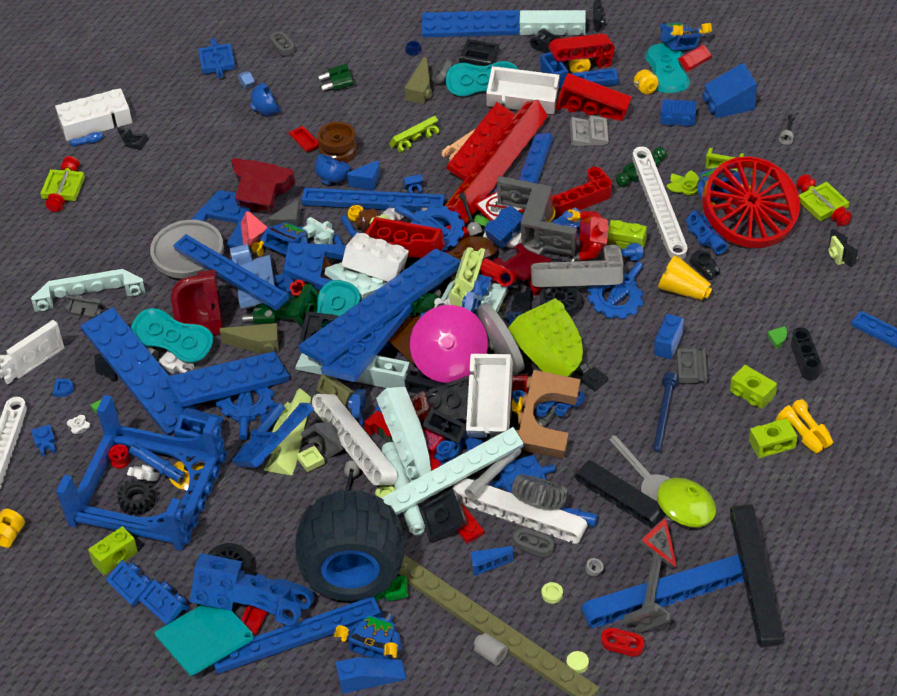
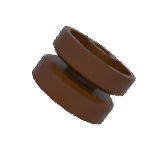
M334 121L325 124L319 129L317 135L319 154L333 157V159L345 163L355 158L357 155L356 133L350 124Z

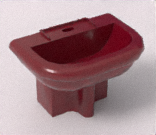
M238 158L231 160L234 173L239 182L235 197L237 206L249 208L252 212H272L276 195L288 192L295 185L296 180L292 169L254 160L248 161Z
M216 270L197 272L196 276H189L178 281L171 291L174 320L184 324L201 325L206 327L213 336L221 335L220 328H223Z

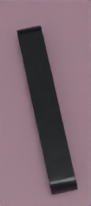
M752 504L731 506L730 520L758 645L761 647L782 644V629L754 506Z

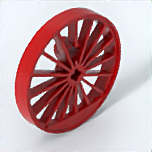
M744 156L725 161L707 179L702 192L703 210L711 226L728 241L748 248L769 247L785 239L792 231L800 211L799 194L791 178L777 165L757 157ZM737 168L743 186L729 171L730 169ZM743 168H752L751 188ZM756 170L766 173L755 192ZM724 173L736 188L716 177ZM769 175L777 181L758 194ZM714 183L732 194L711 191V184ZM780 185L783 193L764 196ZM710 197L726 199L727 202L712 205ZM785 198L787 205L770 201ZM731 204L735 205L737 209L732 208ZM771 208L789 211L791 219L786 218ZM724 209L726 216L719 219L714 212L715 210ZM743 212L733 230H730L723 224L729 218L736 217ZM745 214H749L747 237L735 232ZM753 215L762 238L751 237ZM768 215L786 224L787 227L781 231ZM760 216L776 235L767 237Z

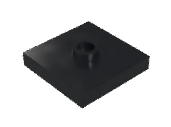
M454 489L419 507L425 524L424 527L431 543H435L467 525L457 492Z

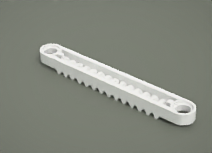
M637 147L633 151V163L639 176V181H641V186H643L645 197H647V202H649V207H651V213H653V218H655V223H657V229H659L663 244L670 258H673L675 255L684 259L687 255V244L651 152L646 147ZM644 154L646 157L639 158L637 155ZM680 248L683 251L680 253H676L673 251V249Z
M21 397L10 398L6 402L0 418V489L27 411L25 401ZM14 405H21L19 409H11Z

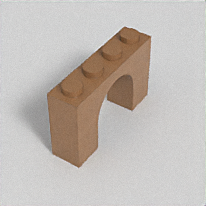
M534 370L532 377L529 376L526 388H529L528 395L524 394L522 405L525 406L524 412L519 414L518 424H521L520 430H516L524 443L520 449L532 453L564 458L569 433L542 427L535 420L533 413L538 404L547 401L576 405L580 379Z

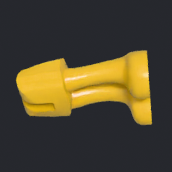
M803 399L795 401L792 407L790 405L786 406L776 417V420L787 418L801 435L803 444L816 454L822 451L823 447L827 448L833 444L825 425H818L808 412V404ZM798 417H801L805 421L810 430L801 422V420Z

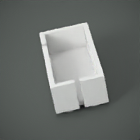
M492 66L486 93L487 106L493 107L498 102L501 105H505L507 109L520 110L525 102L538 99L547 114H554L559 89V75Z
M121 88L55 106L66 141L86 136L89 133L114 128L112 113L115 115L117 127L132 123L130 110Z
M471 354L466 424L467 434L471 438H487V434L494 438L509 430L513 369L511 354Z

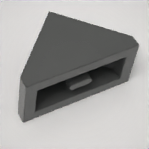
M295 200L268 217L270 226L287 222L298 227L300 218L299 202Z

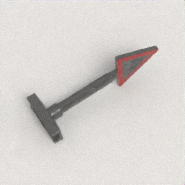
M666 519L658 522L639 540L640 544L653 553L642 609L626 614L623 617V623L625 625L632 623L635 626L634 632L637 634L670 620V613L657 603H654L661 560L671 568L677 566Z

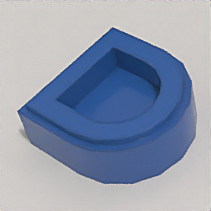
M56 379L53 389L54 397H65L73 393L74 384L71 380Z

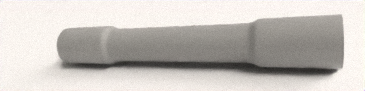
M521 449L497 460L465 489V495L470 499H474L505 466L510 464L521 453Z

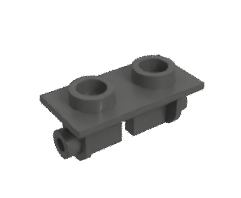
M80 295L66 296L70 303L66 304L65 310L70 314L82 315L83 309H85L84 316L94 318L103 313L101 309H106L102 301L97 298L89 300Z

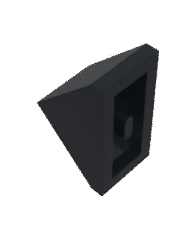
M431 408L423 424L429 430L456 443L460 442L466 430V424L434 408Z

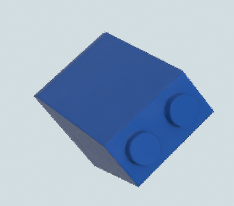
M743 63L705 84L702 99L704 102H707L709 112L713 113L715 118L755 110L757 83Z

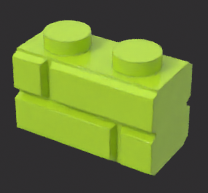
M611 220L608 227L607 246L617 245L620 249H626L628 245L638 243L644 249L647 226Z

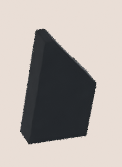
M94 354L96 373L108 377L112 382H116L114 370L101 354Z

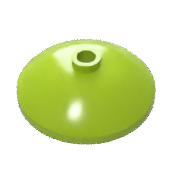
M670 478L662 482L658 488V503L661 509L674 521L689 527H703L714 519L716 515L715 502L710 493L700 484L686 478Z

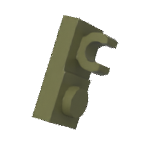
M321 374L316 389L321 394H335L346 408L349 407V397H352L354 391L336 378Z

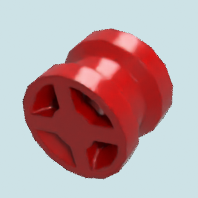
M118 444L109 449L108 455L112 467L122 469L129 465L130 456L125 445Z

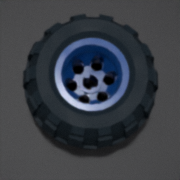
M343 490L316 499V503L306 509L296 533V560L304 580L309 583V587L315 592L331 599L356 601L370 598L386 591L391 586V582L396 580L404 559V533L391 505L385 504L384 499L364 491Z

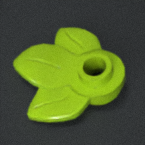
M692 170L685 177L671 174V183L667 184L666 187L672 192L693 195L698 192L697 183L699 178Z

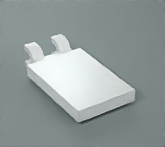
M54 320L50 321L6 350L7 355H0V378L4 377L5 383H11L16 377L18 379L64 349L58 324Z

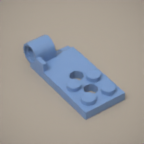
M248 244L230 248L233 262L275 286L270 255L252 259ZM237 288L241 309L263 303Z

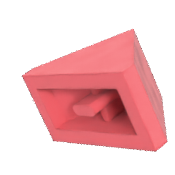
M247 211L241 221L243 245L248 244L249 248H252L254 243L260 242L259 239L268 227Z

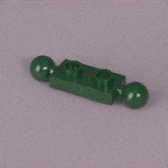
M662 147L655 148L651 154L656 167L666 157V150ZM642 154L641 156H639V158H645V157H646L644 154ZM633 161L623 168L622 173L617 175L616 182L619 186H627L630 179L634 182L639 180Z

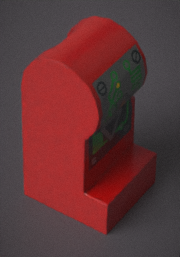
M377 410L364 422L365 432L370 436L376 433L386 443L394 442L383 414Z

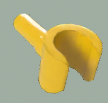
M522 397L519 398V403H516L514 398L512 399V410L516 412L518 419L523 407Z

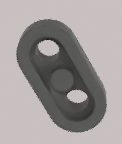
M278 31L271 34V44L279 54L288 56L294 53V43L284 32Z
M448 57L440 61L431 77L435 84H442L446 80L447 71L452 65V61Z
M527 528L519 529L514 534V544L520 550L539 557H548L554 551V542L549 536Z

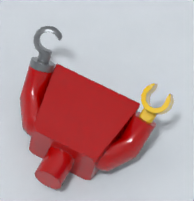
M568 210L569 213H573L572 218H567L568 220L578 222L581 219L579 253L573 256L571 262L597 258L607 245L608 220L603 219L595 211H581L580 213L575 210Z

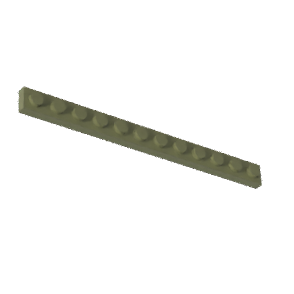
M404 554L403 563L397 576L405 575L407 583L480 634L488 633L506 645L509 654L570 696H596L600 692V687Z

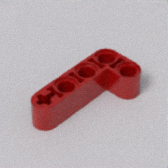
M594 34L555 39L549 43L548 48L557 61L593 58L598 67L603 69L602 67H609L611 65L615 46L607 34Z
M589 168L587 170V183L552 196V206L555 209L554 218L561 217L565 211L572 210L575 207L580 211L608 200L612 195L611 179L601 168Z

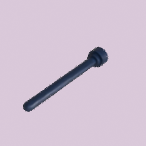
M672 372L665 373L662 379L665 389L653 447L655 452L661 451L672 390L678 384L679 377Z

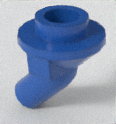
M632 243L626 249H621L622 256H627L631 261H639L643 257L644 250L640 244Z

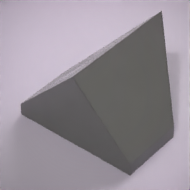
M332 422L315 423L301 432L303 440L319 449V452L325 453L326 458L332 457L343 449Z

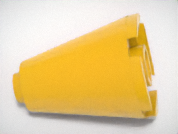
M675 255L669 262L665 274L663 273L658 288L698 300H703L704 297L708 299L712 292V288H710L711 283L679 256Z

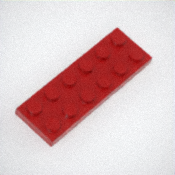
M496 102L447 164L446 169L462 180H465L516 114Z

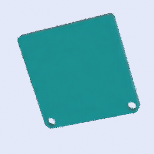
M206 605L195 608L155 632L156 638L189 676L195 675L254 639L253 633L232 611Z

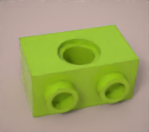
M744 365L731 378L730 391L734 395L747 400L752 406L763 409L776 396L778 383Z
M786 418L751 428L749 442L758 458L796 448L797 434Z
M123 526L88 549L93 565L103 575L116 568L122 560L125 562L138 553L135 539Z

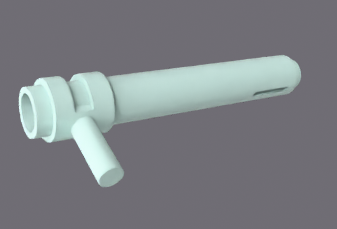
M388 442L384 444L381 452L397 471V481L394 484L395 490L410 483L395 443ZM418 504L403 511L409 531L413 535L422 534L425 524Z

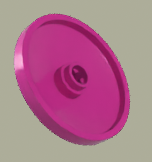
M443 305L429 310L417 321L411 333L410 351L413 361L424 375L438 382L449 383L471 375V354L488 353V336L484 325L474 313L460 306Z

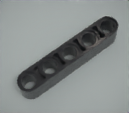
M588 460L575 474V479L578 483L583 484L592 492L600 494V497L611 504H616V507L632 515V517L646 526L649 525L651 529L666 515L656 500L591 460Z

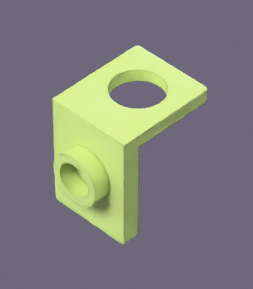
M832 236L829 254L837 265L844 264L842 261L844 247L836 236Z

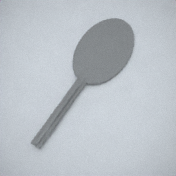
M613 435L609 439L610 442L644 479L641 492L658 502V488L662 482L670 478L664 475H650L625 445ZM667 514L665 515L664 519L674 521Z

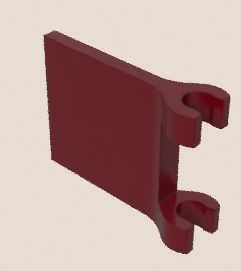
M521 243L513 247L519 253L506 262H503L499 257L492 260L503 267L513 269L517 274V278L527 280L531 277V266L533 264L552 262L550 258L529 251Z

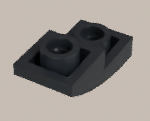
M595 0L593 4V27L595 32L598 33L601 27L604 28L606 18L603 17L604 7H601V0Z
M832 229L829 245L831 237L836 236L844 247L842 261L850 267L854 266L858 250L847 244L848 237Z

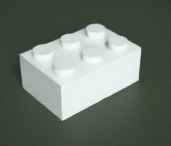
M356 233L346 245L341 266L389 282L404 270L409 250L404 249L400 245L389 244L382 239L371 238L365 233Z

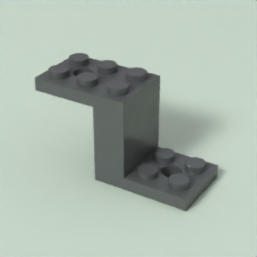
M499 176L497 179L498 204L525 209L521 221V244L523 246L575 256L577 250V228L548 222L552 211V187L545 184H536Z

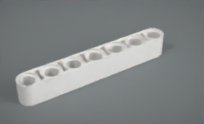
M315 394L312 399V406L315 408V412L324 423L332 422L342 446L371 483L376 486L394 485L397 481L396 469L335 394Z
M468 478L455 483L452 488L457 492L460 504L463 503V505L473 509L476 507L479 511L491 515L496 514V517L511 522L516 521L515 523L528 528L533 527L534 530L548 535L553 534L554 537L568 542L571 540L574 544L579 543L587 528V522L579 516L559 509L545 508L516 498L512 493L488 485L474 499H470L465 495L464 491L474 480Z

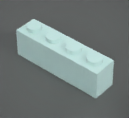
M586 10L520 11V35H537L541 29H545L554 35H585Z

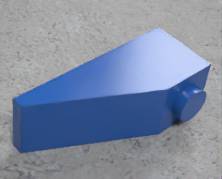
M356 657L336 662L342 694L406 680L402 660Z

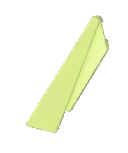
M467 248L463 252L454 280L456 284L449 292L451 305L462 307L463 297L473 289L485 249L481 248L479 251H474L473 248Z
M301 388L296 391L292 403L287 402L284 405L286 409L278 417L272 432L278 430L299 403L311 402V397ZM307 417L270 453L271 456L264 468L265 471L293 475L297 463V454L299 453L302 441L301 432L304 431Z

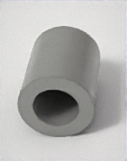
M488 633L478 635L474 641V651L496 666L501 663L508 653V647Z

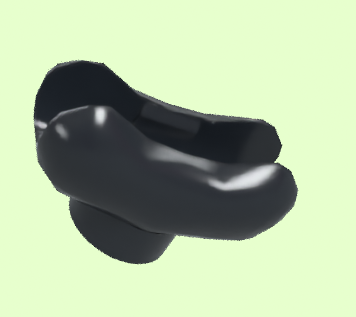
M697 250L690 255L689 262L705 278L713 280L714 273L720 275V268L709 252Z

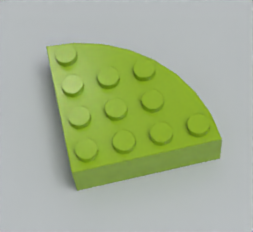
M556 298L519 315L508 328L516 344L543 372L570 377L578 368L583 354L581 337L573 320L564 309V305Z

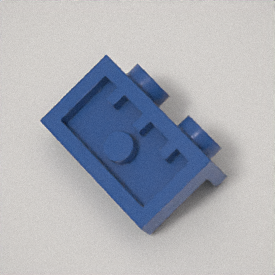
M122 560L106 578V581L130 605L135 607L139 602L138 599L153 580L145 574L142 576L139 573L141 569L133 562L128 564Z
M154 579L138 599L167 625L175 620L182 609L186 611L191 609L186 604L187 599L179 593L174 594L172 592L174 588L166 581L160 583Z

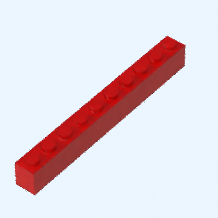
M538 99L523 104L445 206L448 207V210L456 211L460 214L459 219H463L464 225L469 222V218L463 201L459 198V194H466L465 199L472 216L478 211L474 203L487 197L490 191L496 187L498 177L504 176L506 170L512 166V162L520 155L522 149L528 145V141L536 134L537 129L544 124V120L548 115Z

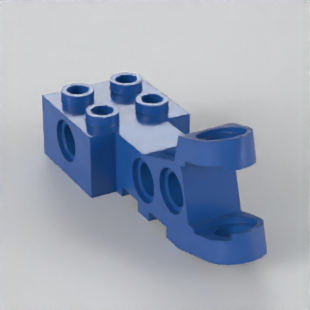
M200 553L195 565L190 596L191 603L232 611L234 602L251 605L274 614L276 622L290 626L295 624L300 618V609H308L314 602V594L307 587L285 579L278 578V580L265 578V575L257 574V576L244 574L245 571H241L242 561ZM298 595H304L307 603L301 602ZM285 609L292 611L294 617H288L285 614Z

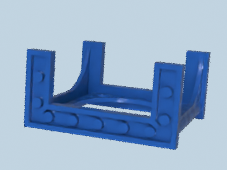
M104 395L96 410L104 436L78 489L75 487L72 476L64 475L56 490L68 525L77 527L78 523L114 531L123 526L132 535L173 543L176 550L183 551L185 545L189 544L193 528L198 524L200 512L205 508L206 498L212 492L213 482L220 474V466L227 458V451L224 448V439H222L221 427H219L217 418L209 416L203 429V434L198 437H173L121 426L112 396ZM137 442L149 451L170 455L182 462L189 473V487L183 499L180 501V499L172 498L167 511L160 515L136 517L88 506L110 460L108 451L117 444L131 447ZM198 463H205L204 467L200 470L192 469Z

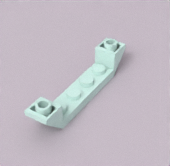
M124 269L48 281L31 297L35 312L53 309V298L80 295L125 286L127 296H137L145 293L142 278Z

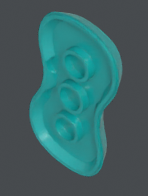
M665 43L652 45L645 53L646 61L651 65L653 74L658 78L656 90L663 93H675L686 90L690 85V80L682 70L681 63L678 60L679 57L683 56V52L681 50H672Z
M507 61L496 62L488 66L458 63L448 69L446 85L451 93L457 96H468L473 93L487 91L492 66L519 69L515 64Z
M333 280L326 283L318 295L317 313L341 316L359 303L360 293L358 288L342 280ZM325 321L324 327L327 326L329 322Z
M149 308L140 312L130 328L143 345L165 348L178 359L185 362H197L204 358L213 343V335L206 327L178 322L165 311L156 308Z

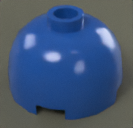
M265 82L258 84L252 90L250 106L254 112L258 111L263 116H272L281 111L280 106L275 103L276 100L273 93Z
M318 154L314 165L317 176L322 178L321 182L327 185H331L332 182L339 183L343 181L350 169V165L347 163L339 162L333 159V157Z

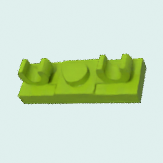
M433 116L394 136L389 145L391 148L397 146L398 152L402 153L404 151L402 145L409 149L411 147L409 140L415 141L422 136L421 133L425 132L427 138L432 136L430 130L438 134L439 129L435 126L438 119L436 116Z

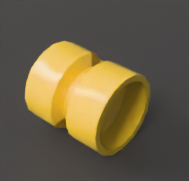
M3 509L0 512V546L5 548L11 547L16 539V534L21 531L25 524L24 518L11 509Z

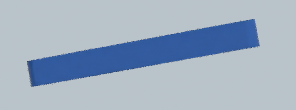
M738 554L658 579L654 603L664 607L676 603L677 600L679 602L696 597L697 594L700 596L716 591V588L719 590L735 585V582H744ZM648 582L585 602L581 606V610L589 627L594 629L597 625L600 627L616 622V619H619V621L623 620L624 615L642 609Z

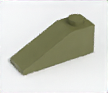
M423 57L404 88L406 101L425 104L426 100L431 98L432 90L430 89L427 58Z
M277 323L220 328L221 339L224 344L260 354L274 351L279 352Z

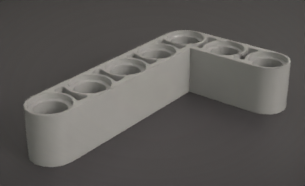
M617 245L604 247V261L535 263L531 266V284L536 287L616 285L623 282V259L621 249Z

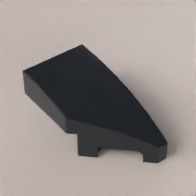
M130 128L117 129L126 147L142 150L149 140L147 134L132 133Z
M526 287L525 292L514 293L511 312L526 313L530 311L531 287Z

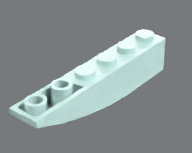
M302 353L295 368L296 370L321 375L320 368L323 364ZM376 356L356 382L384 388H406L407 374L411 375L410 362Z
M386 388L376 399L410 482L431 471L425 437L406 388Z

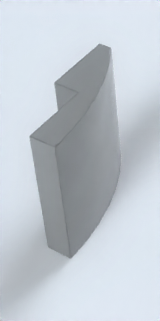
M590 115L588 120L571 118V145L608 144L607 118Z

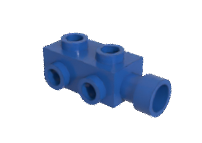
M699 210L692 211L685 221L689 225L688 229L690 232L698 237L697 241L704 247L706 245L711 247L715 254L725 252L728 245L722 239L723 237L711 226L704 214L700 213Z

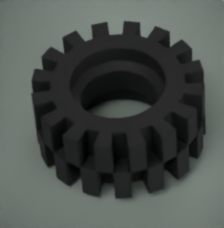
M133 478L130 483L127 480L124 482L125 486L121 485L120 490L117 491L120 508L124 513L128 512V515L131 516L132 513L135 516H139V512L144 515L145 510L149 512L151 507H154V502H156L152 484L148 483V480L145 479L142 482L140 479L135 481ZM134 494L144 495L139 500H129Z

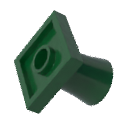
M305 284L298 298L288 295L289 299L279 309L275 310L277 317L281 320L293 319L302 329L306 311L317 313L319 293L311 284Z

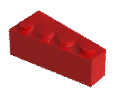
M567 73L555 109L565 108L569 109L568 112L582 111L586 115L599 114L603 118L623 121L632 97Z
M374 217L365 232L371 238L382 239L389 244L404 247V249L409 250L408 257H424L434 249L442 251L445 245L442 229Z

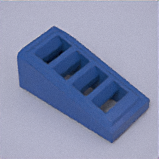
M512 546L471 552L473 576L513 561Z

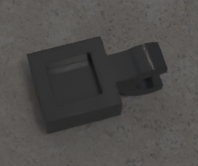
M582 360L574 371L581 376V383L594 392L608 382V376L595 367L589 369Z

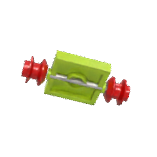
M65 157L60 166L61 170H50L42 188L41 197L42 199H47L45 206L52 212L61 211L65 200L76 201L85 179L84 172H77L80 163L75 157Z
M809 174L800 176L796 184L797 189H801L802 192L799 195L800 203L819 221L831 216V220L833 222L836 221L837 226H845L850 222L851 212L846 211L849 208V202L828 182L815 187L816 180L811 179Z

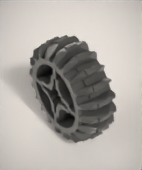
M521 474L516 476L512 484L511 493L516 498L525 502L551 509L563 508L566 502V488L553 481Z

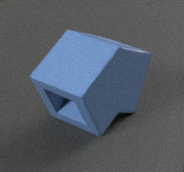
M246 71L238 74L240 84L244 89L254 86L255 81L250 72Z

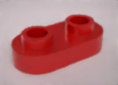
M607 628L601 634V644L606 650L633 657L640 655L644 650V639L639 634L617 628Z

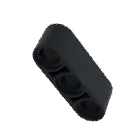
M803 327L795 328L792 332L791 348L801 375L806 380H816L819 377L821 361L810 332Z

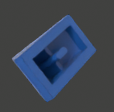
M376 160L348 172V186L374 191L380 176L379 161Z

